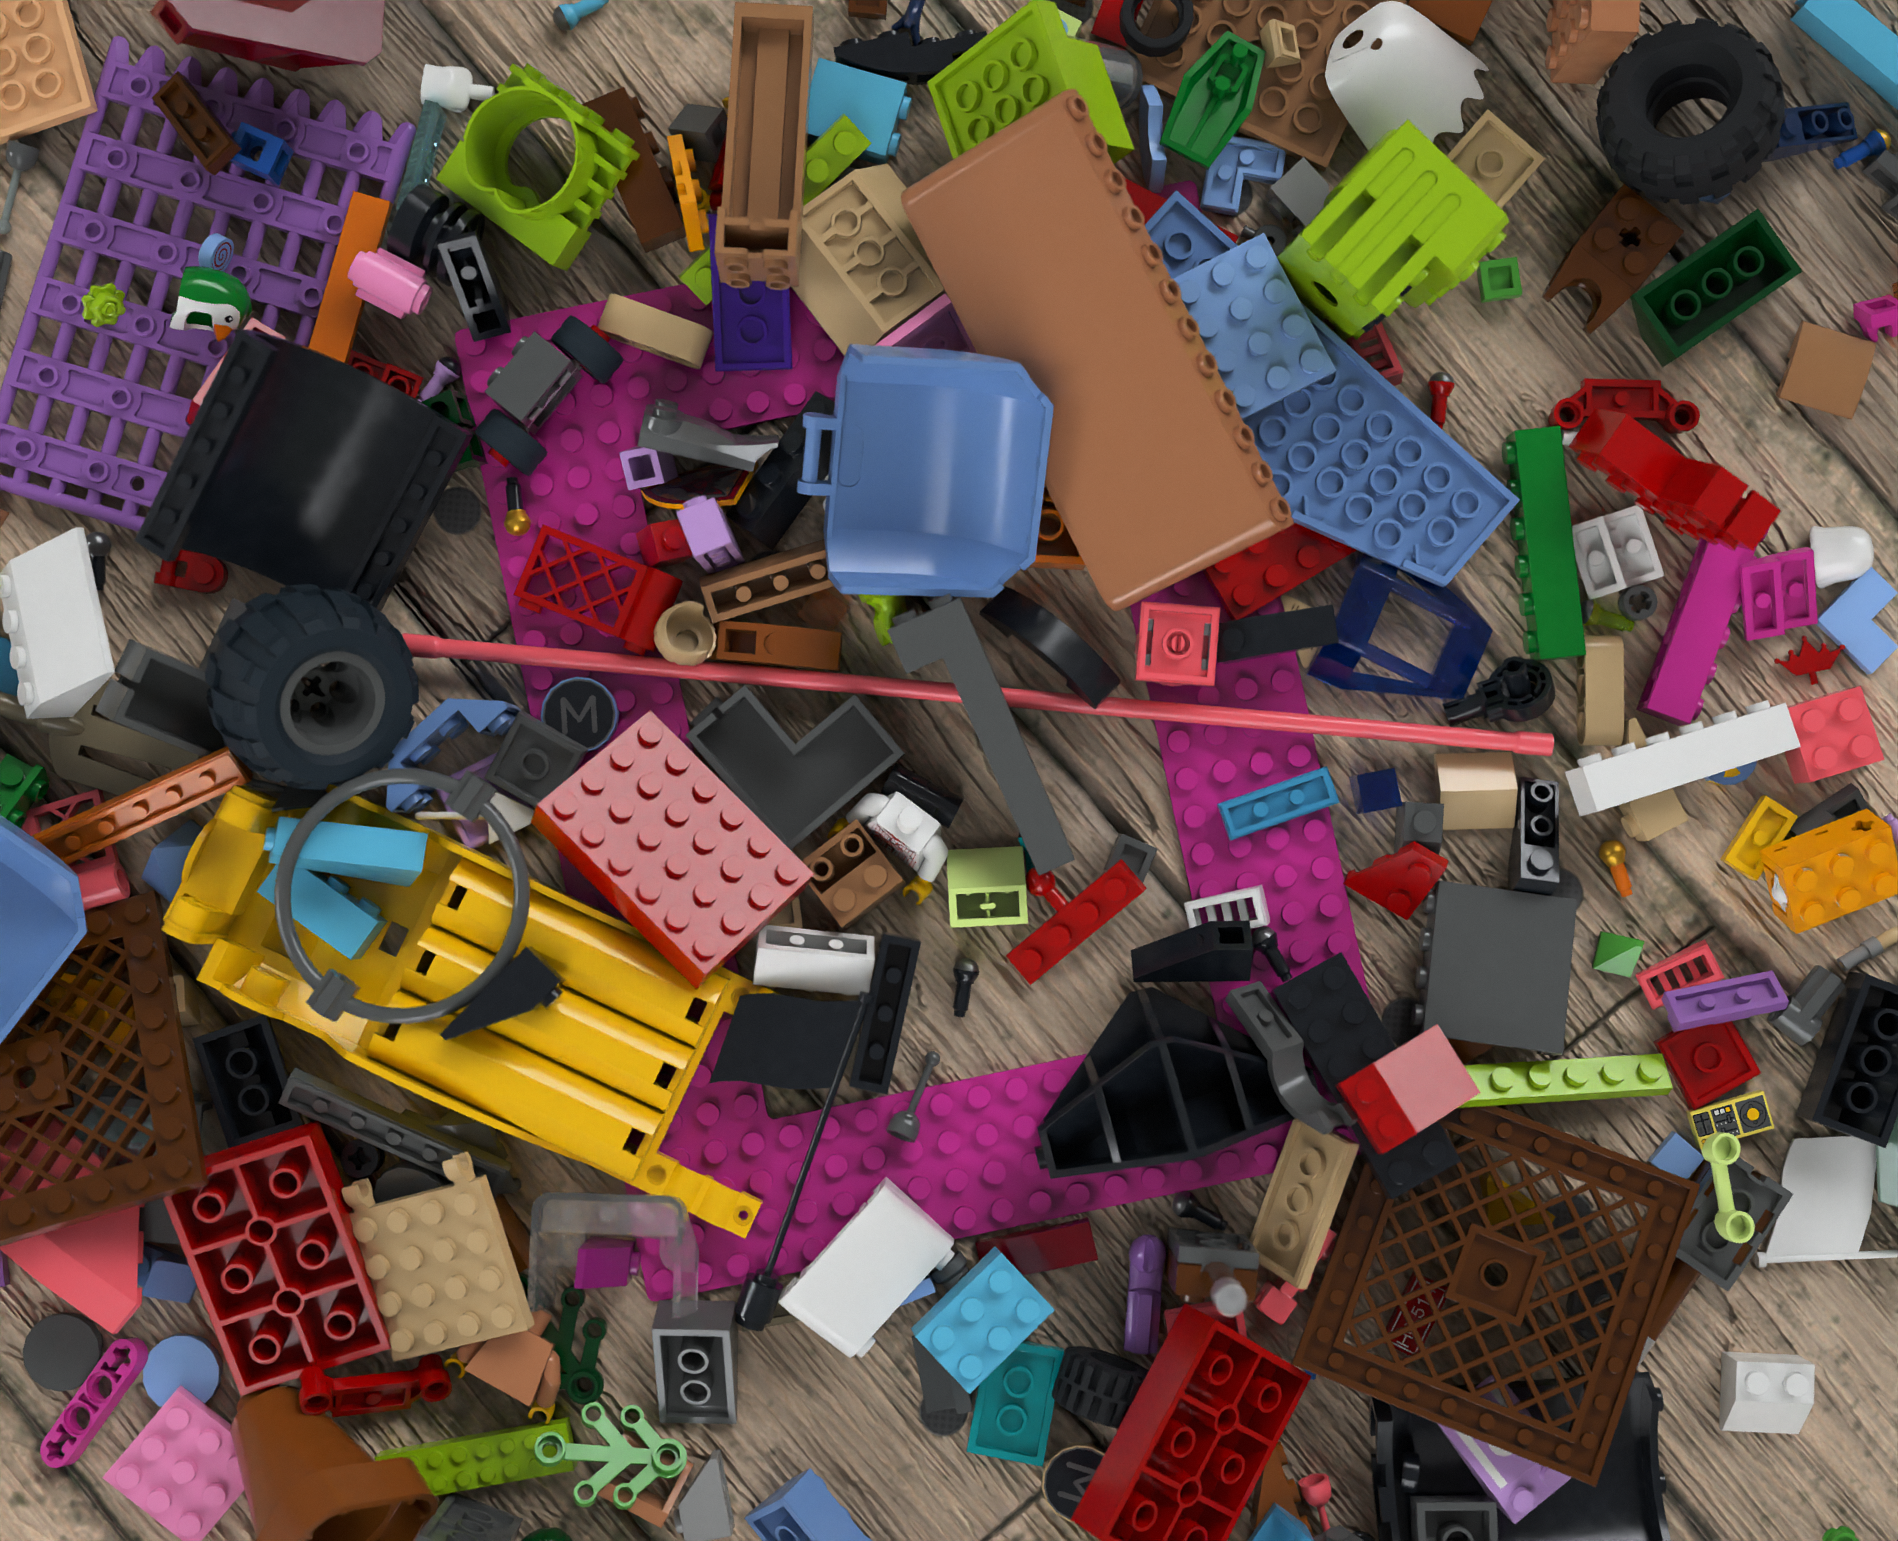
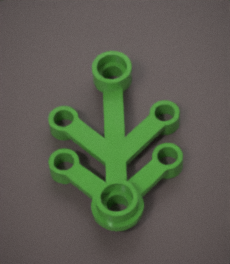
M590 1402L583 1407L581 1421L587 1428L595 1429L609 1446L566 1443L563 1437L556 1432L543 1433L537 1438L534 1446L535 1459L540 1465L545 1467H554L562 1460L607 1463L590 1479L580 1481L575 1486L573 1499L580 1507L591 1506L596 1501L597 1493L630 1465H645L646 1467L629 1483L619 1484L613 1492L614 1505L621 1510L630 1509L635 1504L637 1495L658 1477L670 1479L678 1476L684 1470L687 1462V1452L684 1446L672 1438L662 1439L644 1419V1413L637 1405H628L623 1408L620 1415V1424L627 1431H635L647 1448L632 1447L605 1416L603 1406L597 1402ZM591 1409L597 1410L600 1413V1418L596 1421L588 1420L586 1417L587 1411ZM629 1412H634L638 1415L639 1420L634 1424H630L625 1420L624 1416ZM546 1446H554L557 1449V1454L552 1458H548L543 1455L542 1450ZM669 1453L674 1457V1463L664 1465L660 1461V1456ZM581 1488H589L593 1496L588 1500H582L578 1496V1491ZM622 1490H627L632 1494V1499L624 1503L618 1499L617 1494Z

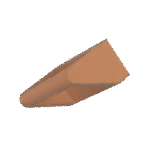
M624 1430L622 1436L632 1447L647 1448L636 1433ZM665 1453L660 1456V1461L664 1465H671L674 1463V1457L669 1453ZM689 1461L686 1462V1466L679 1474L667 1500L644 1489L637 1495L635 1504L627 1510L662 1528L694 1464ZM618 1475L597 1495L613 1502L615 1488L621 1483H629L630 1481ZM622 1490L617 1494V1497L621 1502L626 1503L632 1499V1494L627 1490Z

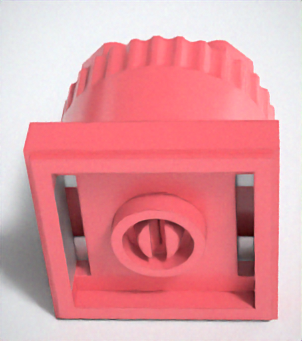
M1142 601L1139 632L1134 643V653L1136 654L1135 681L1155 682L1156 684L1160 683L1162 686L1169 685L1170 687H1179L1184 684L1213 687L1215 684L1220 608Z

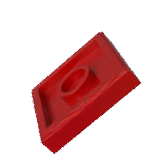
M1733 1021L1676 1032L1671 1031L1653 1041L1658 1052L1662 1053L1668 1070L1692 1110L1700 1108L1761 1074Z

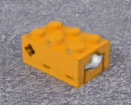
M1867 808L1760 850L1770 899L1773 902L1774 915L1795 934L1898 894V860L1891 826Z

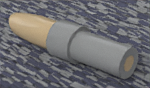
M1893 927L1876 937L1872 936L1860 943L1859 947L1837 958L1840 968L1846 972L1865 960L1873 959L1882 954L1885 949L1898 942V927Z

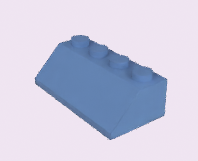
M811 1468L788 1480L744 1518L762 1541H872L862 1533L851 1519L848 1510L837 1502L827 1489L823 1479L816 1475Z

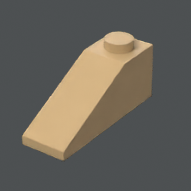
M1636 717L1624 719V737L1620 746L1632 742L1635 743L1636 749L1647 746L1646 736ZM1673 788L1619 805L1624 815L1621 817L1622 826L1631 838L1635 837L1637 841H1649L1689 820Z

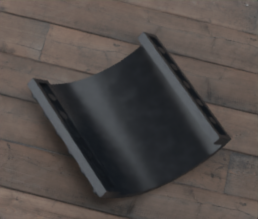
M238 329L134 541L166 562L175 561L181 548L247 568L285 586L311 584L321 589L326 587L339 588L359 596L379 611H382L473 434L408 394L351 365L276 336L252 330Z

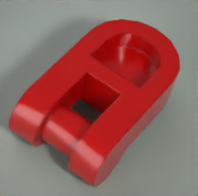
M181 549L175 561L166 562L162 559L160 572H155L153 583L204 594H214L225 587L228 581V569L218 558ZM178 562L188 563L185 577L175 575Z

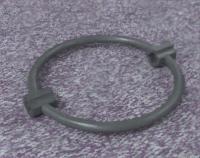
M416 768L385 769L367 773L343 783L322 797L308 810L295 827L282 853L276 875L274 904L277 926L284 948L294 967L314 990L306 1001L311 1009L333 1022L338 1021L344 1011L363 1019L388 1024L426 1022L444 1017L470 1004L510 964L516 954L526 927L530 905V885L528 869L519 841L509 823L490 802L497 792L496 788L469 770L465 772L459 781L445 774ZM393 784H415L442 790L450 794L445 804L459 815L474 823L481 815L495 831L505 849L514 885V905L508 932L501 948L485 971L464 989L448 998L428 1005L410 1008H390L363 1002L354 998L360 987L344 974L334 969H329L323 976L309 960L301 946L295 930L291 908V886L297 859L305 842L319 822L331 810L354 795L376 787Z

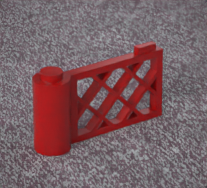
M543 524L513 595L520 598L518 605L538 614H541L544 607L625 641L622 648L644 656L646 650L655 651L656 645L653 634L655 625L661 614L674 605L683 581L668 573L648 567ZM551 536L563 542L567 555L548 563L544 549ZM570 544L581 549L573 552ZM590 552L596 554L602 569L583 577L576 558ZM604 558L616 563L607 566ZM541 560L542 566L537 568V565ZM570 561L577 580L558 588L551 569ZM624 566L637 571L631 586L617 591L611 572ZM546 572L552 591L540 596L528 593L527 589L532 577ZM605 575L612 594L593 602L586 583ZM580 586L587 605L573 611L567 609L561 594ZM627 595L624 603H622L620 597ZM556 597L558 604L550 602L548 599ZM615 600L620 612L614 627L602 623L596 611V607ZM590 610L593 619L582 615V613Z

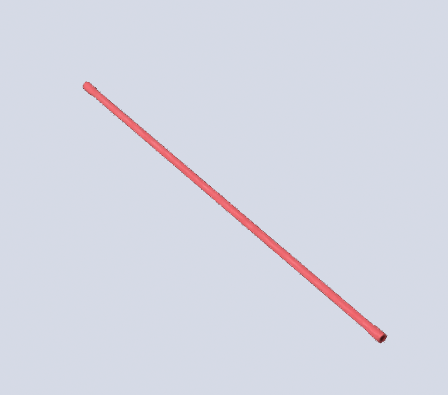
M402 634L412 656L419 658L437 659L441 657L962 703L955 684L947 682L707 661L695 666H682L661 657L445 639L438 636ZM1001 687L1009 707L1503 750L1512 751L1517 754L1551 756L1554 748V736L1551 733L1506 732L1107 697L1094 709L1077 694Z

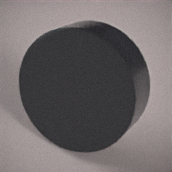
M1405 1452L1402 1454L1399 1473V1489H1401V1492L1416 1493L1420 1466V1455L1418 1453Z

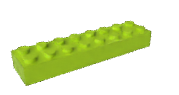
M570 1417L550 1420L547 1425L544 1424V1421L383 1450L374 1457L376 1461L399 1457L411 1459L435 1496L574 1471L578 1465L577 1461L562 1460L554 1467H545L540 1465L534 1456L535 1442L540 1435L546 1432H556L563 1437L566 1443L574 1444ZM546 1446L542 1453L545 1457L552 1458L557 1454V1449L554 1446Z

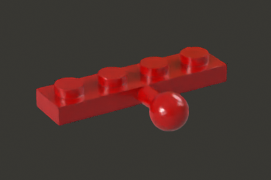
M1120 859L1068 902L1055 887L1056 879L1051 870L1038 875L1035 867L1031 868L1025 876L1027 890L1035 896H1043L1056 913L1014 947L1006 957L1031 985L1142 894L1146 886L1127 864Z

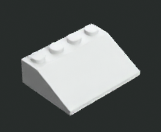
M75 527L11 559L0 572V598H2L4 608L2 625L5 633H9L12 646L10 650V663L12 668L17 670L19 680L17 697L20 705H24L27 719L73 717L115 673L83 527Z

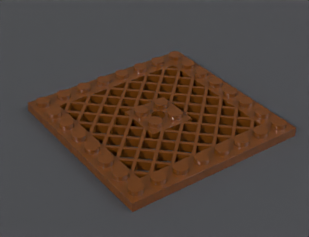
M155 891L84 911L87 933L0 1044V1152L11 1158L0 1174V1197L5 1190L16 1196L0 1201V1246L208 1185L167 935L161 930L164 925L160 895ZM124 943L125 950L116 946V944ZM111 950L120 955V958L111 971L107 973L98 967ZM94 951L87 961L78 957L79 955ZM72 961L83 966L73 982L69 984L60 978ZM127 968L130 985L120 980ZM95 973L104 978V981L92 997L82 990ZM57 984L67 991L54 1008L44 1001ZM116 985L124 989L126 993L115 1009L104 1004V1001ZM79 996L86 1000L88 1004L77 1020L66 1015V1013ZM132 1004L136 1021L125 1016ZM41 1007L48 1011L50 1015L39 1031H36L27 1025ZM102 1009L109 1013L110 1016L97 1033L87 1026L97 1011ZM61 1020L72 1025L65 1037L62 1032L55 1030ZM123 1021L132 1028L122 1043L118 1045L109 1038L119 1023ZM23 1031L34 1036L17 1041ZM84 1032L94 1039L84 1054L80 1056L71 1051V1049ZM138 1040L142 1058L131 1052ZM104 1045H107L116 1050L105 1068L102 1069L93 1064V1061ZM67 1056L77 1061L71 1072H69ZM128 1057L138 1064L125 1082L114 1075ZM90 1068L100 1075L86 1093L76 1086ZM29 1070H35L36 1079L34 1083L28 1088L21 1089L19 1085L21 1076ZM144 1076L148 1095L137 1089ZM112 1081L122 1088L108 1106L98 1099L109 1082ZM73 1093L82 1097L83 1100L72 1116L68 1117L60 1111L75 1107ZM135 1094L144 1101L132 1119L120 1113L131 1095ZM96 1105L103 1109L105 1113L95 1128L91 1130L81 1123L92 1107ZM150 1113L153 1131L142 1125ZM57 1116L67 1123L53 1142L44 1137L43 1134ZM39 1117L32 1129L21 1123ZM118 1118L128 1125L117 1141L113 1143L103 1136L114 1120ZM19 1128L28 1135L14 1153L4 1146L15 1130ZM77 1129L89 1136L75 1155L65 1149ZM139 1130L150 1138L139 1155L135 1156L128 1152L126 1148ZM38 1141H41L50 1146L40 1163L35 1166L26 1159ZM99 1142L110 1147L111 1150L99 1168L87 1162ZM60 1154H63L72 1159L61 1178L57 1179L48 1172ZM122 1155L134 1161L114 1167ZM23 1165L32 1170L33 1173L19 1191L9 1184ZM83 1166L94 1172L93 1174L75 1179ZM44 1178L55 1184L36 1190Z
M1497 1106L1456 1108L1438 1121L1450 1141L1447 1130L1473 1140L1455 1148L1457 1154L1477 1146L1486 1166L1467 1174L1462 1162L1455 1164L1460 1175L1459 1178L1442 1185L1438 1176L1435 1175L1431 1178L1435 1186L1434 1189L1416 1196L1412 1188L1407 1191L1409 1200L1393 1206L1395 1198H1386L1366 1161L1364 1162L1291 1364L1596 1487L1701 1184ZM1484 1144L1511 1155L1492 1163ZM1522 1159L1547 1168V1170L1530 1177ZM1514 1161L1523 1180L1504 1188L1495 1168ZM1489 1172L1497 1192L1479 1199L1470 1180ZM1559 1173L1586 1184L1567 1191ZM1551 1175L1560 1195L1542 1203L1533 1183ZM1464 1183L1472 1203L1453 1210L1445 1191ZM1526 1186L1535 1206L1516 1214L1507 1194ZM1597 1188L1620 1196L1622 1199L1605 1206ZM1589 1190L1598 1209L1580 1217L1571 1197ZM1438 1194L1447 1214L1428 1222L1419 1202ZM1501 1197L1510 1217L1491 1225L1482 1205ZM1564 1201L1572 1221L1554 1228L1545 1209ZM1635 1203L1646 1206L1643 1217ZM1413 1205L1422 1225L1403 1233L1394 1213ZM1627 1205L1636 1224L1617 1231L1609 1212ZM1476 1209L1484 1227L1470 1222L1466 1234H1464L1457 1216ZM1538 1212L1547 1232L1528 1239L1520 1220ZM1602 1216L1610 1235L1592 1243L1583 1223ZM1389 1218L1397 1236L1379 1243ZM1451 1220L1459 1240L1440 1248L1431 1228ZM1513 1223L1521 1242L1494 1231ZM1576 1227L1585 1246L1566 1254L1558 1235ZM1425 1231L1434 1251L1415 1259L1406 1239ZM1637 1232L1629 1255L1621 1238ZM1551 1238L1559 1258L1543 1265L1547 1252L1533 1246ZM1400 1242L1409 1262L1389 1270L1381 1250ZM1614 1242L1623 1261L1604 1269L1596 1249ZM1461 1246L1451 1272L1444 1253ZM1589 1253L1597 1273L1579 1280L1570 1261ZM1374 1255H1376L1383 1273L1366 1280ZM1437 1257L1446 1276L1426 1284L1418 1265ZM1491 1263H1499L1505 1269L1506 1277L1500 1285L1491 1286L1485 1280V1268ZM1563 1264L1572 1284L1553 1292L1544 1272ZM1412 1268L1420 1288L1401 1296L1393 1276ZM1624 1269L1617 1292H1615L1608 1276ZM1539 1278L1547 1295L1530 1302L1537 1279ZM1387 1279L1395 1299L1376 1307L1367 1287ZM1601 1279L1610 1298L1591 1306L1582 1287ZM1447 1284L1443 1296L1457 1303L1438 1310L1430 1291ZM1362 1291L1370 1310L1352 1317ZM1576 1291L1584 1310L1565 1317L1557 1298ZM1424 1294L1432 1314L1413 1322L1405 1302ZM1550 1302L1559 1321L1540 1329L1531 1310ZM1399 1305L1407 1325L1388 1333L1379 1313ZM1468 1306L1495 1318L1476 1325ZM1611 1307L1602 1330L1595 1313ZM1462 1309L1470 1329L1450 1336L1442 1317ZM1526 1315L1533 1332L1514 1340L1506 1321L1521 1327ZM1374 1317L1382 1336L1362 1344L1354 1324ZM1588 1317L1597 1336L1578 1344L1569 1325ZM1436 1320L1445 1340L1425 1348L1417 1328ZM1499 1324L1508 1343L1488 1351L1480 1332ZM1563 1328L1571 1347L1552 1355L1544 1336ZM1348 1329L1356 1346L1343 1342ZM1411 1331L1419 1351L1400 1359L1391 1340ZM1474 1335L1482 1355L1463 1363L1455 1343ZM1537 1339L1545 1359L1526 1366L1518 1347ZM1386 1343L1393 1361L1367 1350ZM1598 1344L1589 1368L1582 1351ZM1449 1347L1457 1366L1437 1374L1429 1355ZM1512 1351L1520 1370L1501 1378L1492 1359ZM1575 1354L1583 1374L1564 1381L1556 1362ZM1423 1358L1431 1376L1408 1368L1405 1365ZM1486 1362L1495 1381L1475 1389L1467 1370ZM1550 1366L1558 1385L1539 1393L1530 1374ZM1461 1373L1468 1391L1443 1382V1380ZM1524 1377L1532 1396L1513 1404L1505 1385ZM1585 1382L1576 1406L1569 1389ZM1498 1388L1507 1407L1485 1399L1481 1395ZM1562 1392L1570 1412L1551 1419L1543 1400ZM1537 1404L1545 1422L1518 1411ZM1572 1420L1568 1431L1557 1427Z

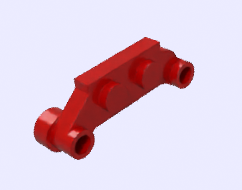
M1585 378L1581 381V389L1570 398L1560 400L1553 406L1548 417V423L1550 427L1561 426V430L1569 431L1580 425L1583 419H1588L1595 408L1625 413L1635 420L1657 421L1666 432L1682 434L1693 429L1698 424L1700 412L1697 406L1690 401L1682 400L1677 402L1661 388V380ZM1560 413L1566 416L1567 422L1560 418ZM1675 416L1680 419V424L1675 421Z
M437 1354L424 1356L420 1359L419 1366L413 1370L342 1378L328 1377L324 1375L322 1368L312 1366L304 1369L300 1374L301 1389L299 1391V1402L301 1411L304 1414L315 1416L329 1410L331 1411L332 1418L411 1409V1404L421 1397L428 1402H438L447 1398L452 1392V1384L449 1373L444 1370L442 1358Z

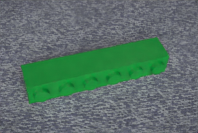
M1561 426L1515 430L1506 437V442L1502 444V459L1505 465H1509L1510 480H1507L1506 488L1520 499L1514 507V517L1510 521V532L1512 539L1517 540L1519 555L1515 556L1514 568L1517 578L1522 579L1523 593L1519 594V610L1521 616H1526L1527 631L1523 633L1524 651L1526 654H1530L1531 660L1538 662L1586 655Z

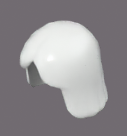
M1813 526L1810 528L1811 549L1814 550L1815 583L1820 589L1834 583L1859 578L1871 568L1874 561V548L1870 535L1864 529L1852 526L1829 528Z

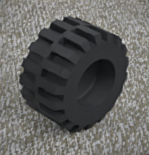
M1085 1346L1068 1347L1065 1350L1051 1396L1062 1407L1080 1417L1118 1429L1149 1370L1133 1361L1103 1350Z

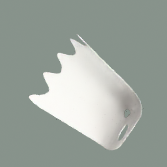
M1387 1L1371 8L1337 35L1329 53L1325 78L1337 105L1369 151L1385 133L1392 129L1397 130L1407 119L1432 143L1439 133H1461L1463 131L1461 117L1462 101L1465 98L1478 100L1484 98L1474 71L1476 69L1488 71L1489 69L1474 54L1421 13L1401 2ZM1358 30L1363 31L1362 39L1355 46L1348 49L1343 48L1344 41L1351 33ZM1380 38L1382 46L1378 50L1371 49L1376 39Z

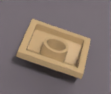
M1512 752L1434 754L1436 803L1444 804L1443 830L1515 827L1518 788Z

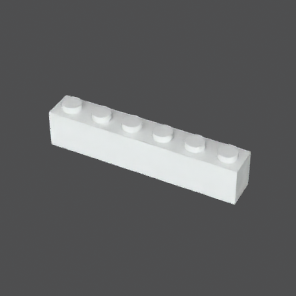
M1766 700L1745 707L1747 715L1737 717L1735 710L1712 717L1714 725L1704 728L1702 721L1680 727L1681 735L1671 739L1667 731L1645 738L1647 746L1636 749L1635 743L1632 742L1611 749L1613 757L1602 760L1600 753L1578 759L1579 768L1566 771L1565 774L1579 816L1599 812L1801 747L1786 703L1770 707L1769 701Z

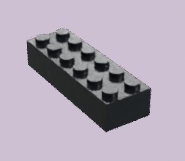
M1342 952L1270 992L1274 1001L1304 1041L1303 1052L1332 1103L1340 1104L1345 1102L1336 1088V1084L1396 1049L1395 1044ZM1438 1120L1384 1154L1376 1153L1357 1121L1351 1126L1345 1124L1353 1140L1360 1144L1358 1149L1387 1199H1394L1461 1162L1459 1155Z

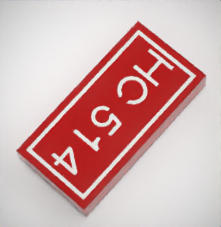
M1412 1272L1402 1295L1420 1288L1414 1272ZM1423 1275L1426 1284L1434 1282V1280ZM1444 1285L1430 1291L1438 1310L1442 1309L1447 1299L1443 1296L1446 1290ZM1424 1294L1405 1302L1413 1322L1432 1314ZM1399 1305L1395 1307L1385 1327L1388 1333L1407 1325ZM1435 1321L1417 1328L1423 1344ZM1411 1331L1391 1340L1395 1349L1407 1355L1419 1351Z

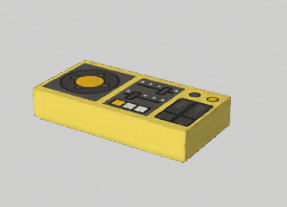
M1756 1090L1704 1105L1696 1110L1690 1109L1686 1111L1698 1149H1702L1706 1139L1716 1132L1730 1133L1739 1139L1774 1129L1766 1097L1762 1090Z

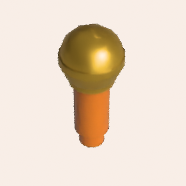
M1608 840L1600 846L1599 857L1610 868L1616 889L1620 892L1621 897L1630 896L1633 894L1631 890L1632 884L1624 864L1626 848L1618 840Z

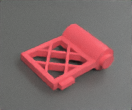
M94 789L29 809L26 812L27 817L21 829L32 836L41 832L38 817L53 813L63 818L62 821H65L75 816L81 804L93 801L94 807L105 802L103 791ZM68 809L66 814L60 812L61 810ZM115 843L105 847L106 856L94 860L83 857L80 860L85 863L76 865L77 860L68 864L79 876L84 911L126 899L130 896V882L125 869L120 864Z

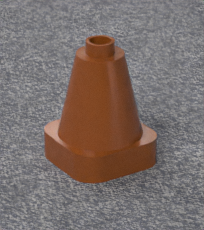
M277 1384L243 1395L236 1406L238 1413L233 1419L230 1433L257 1538L256 1541H415L422 1528L436 1514L438 1508L437 1498L411 1459L399 1457L376 1461L326 1413L315 1416L304 1414L300 1408L299 1388L294 1386L280 1387Z

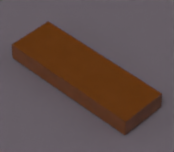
M179 71L152 97L153 101L200 163L214 176L241 150V147L191 82Z

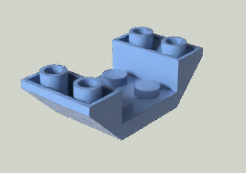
M447 698L409 733L407 739L403 738L392 751L395 756L388 762V769H419L417 765L420 762L422 765L428 764L441 752L438 746L448 737L452 740L457 738L469 727V723L480 734L492 737L499 734L502 737L508 733L515 717L521 710L518 706L505 701ZM415 784L387 785L386 807L392 813L409 814L413 811L416 814L431 803L433 798L430 794L436 789Z

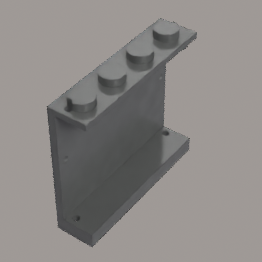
M1437 881L1423 899V912H1427L1428 916L1426 928L1422 927L1419 936V950L1424 951L1423 964L1417 967L1415 974V988L1420 989L1419 1003L1413 1005L1411 1013V1026L1416 1027L1415 1037L1438 1024L1447 1039L1537 1051V1054L1549 1056L1563 1054L1577 900Z

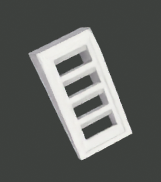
M1263 886L1243 888L1185 902L1184 906L1189 928L1202 924L1199 908L1201 907L1206 908L1209 922L1218 921L1214 907L1216 904H1221L1224 921H1234L1230 901L1235 900L1240 920L1249 921L1250 929L1268 925L1270 923V916ZM1252 897L1256 917L1249 918L1245 898Z

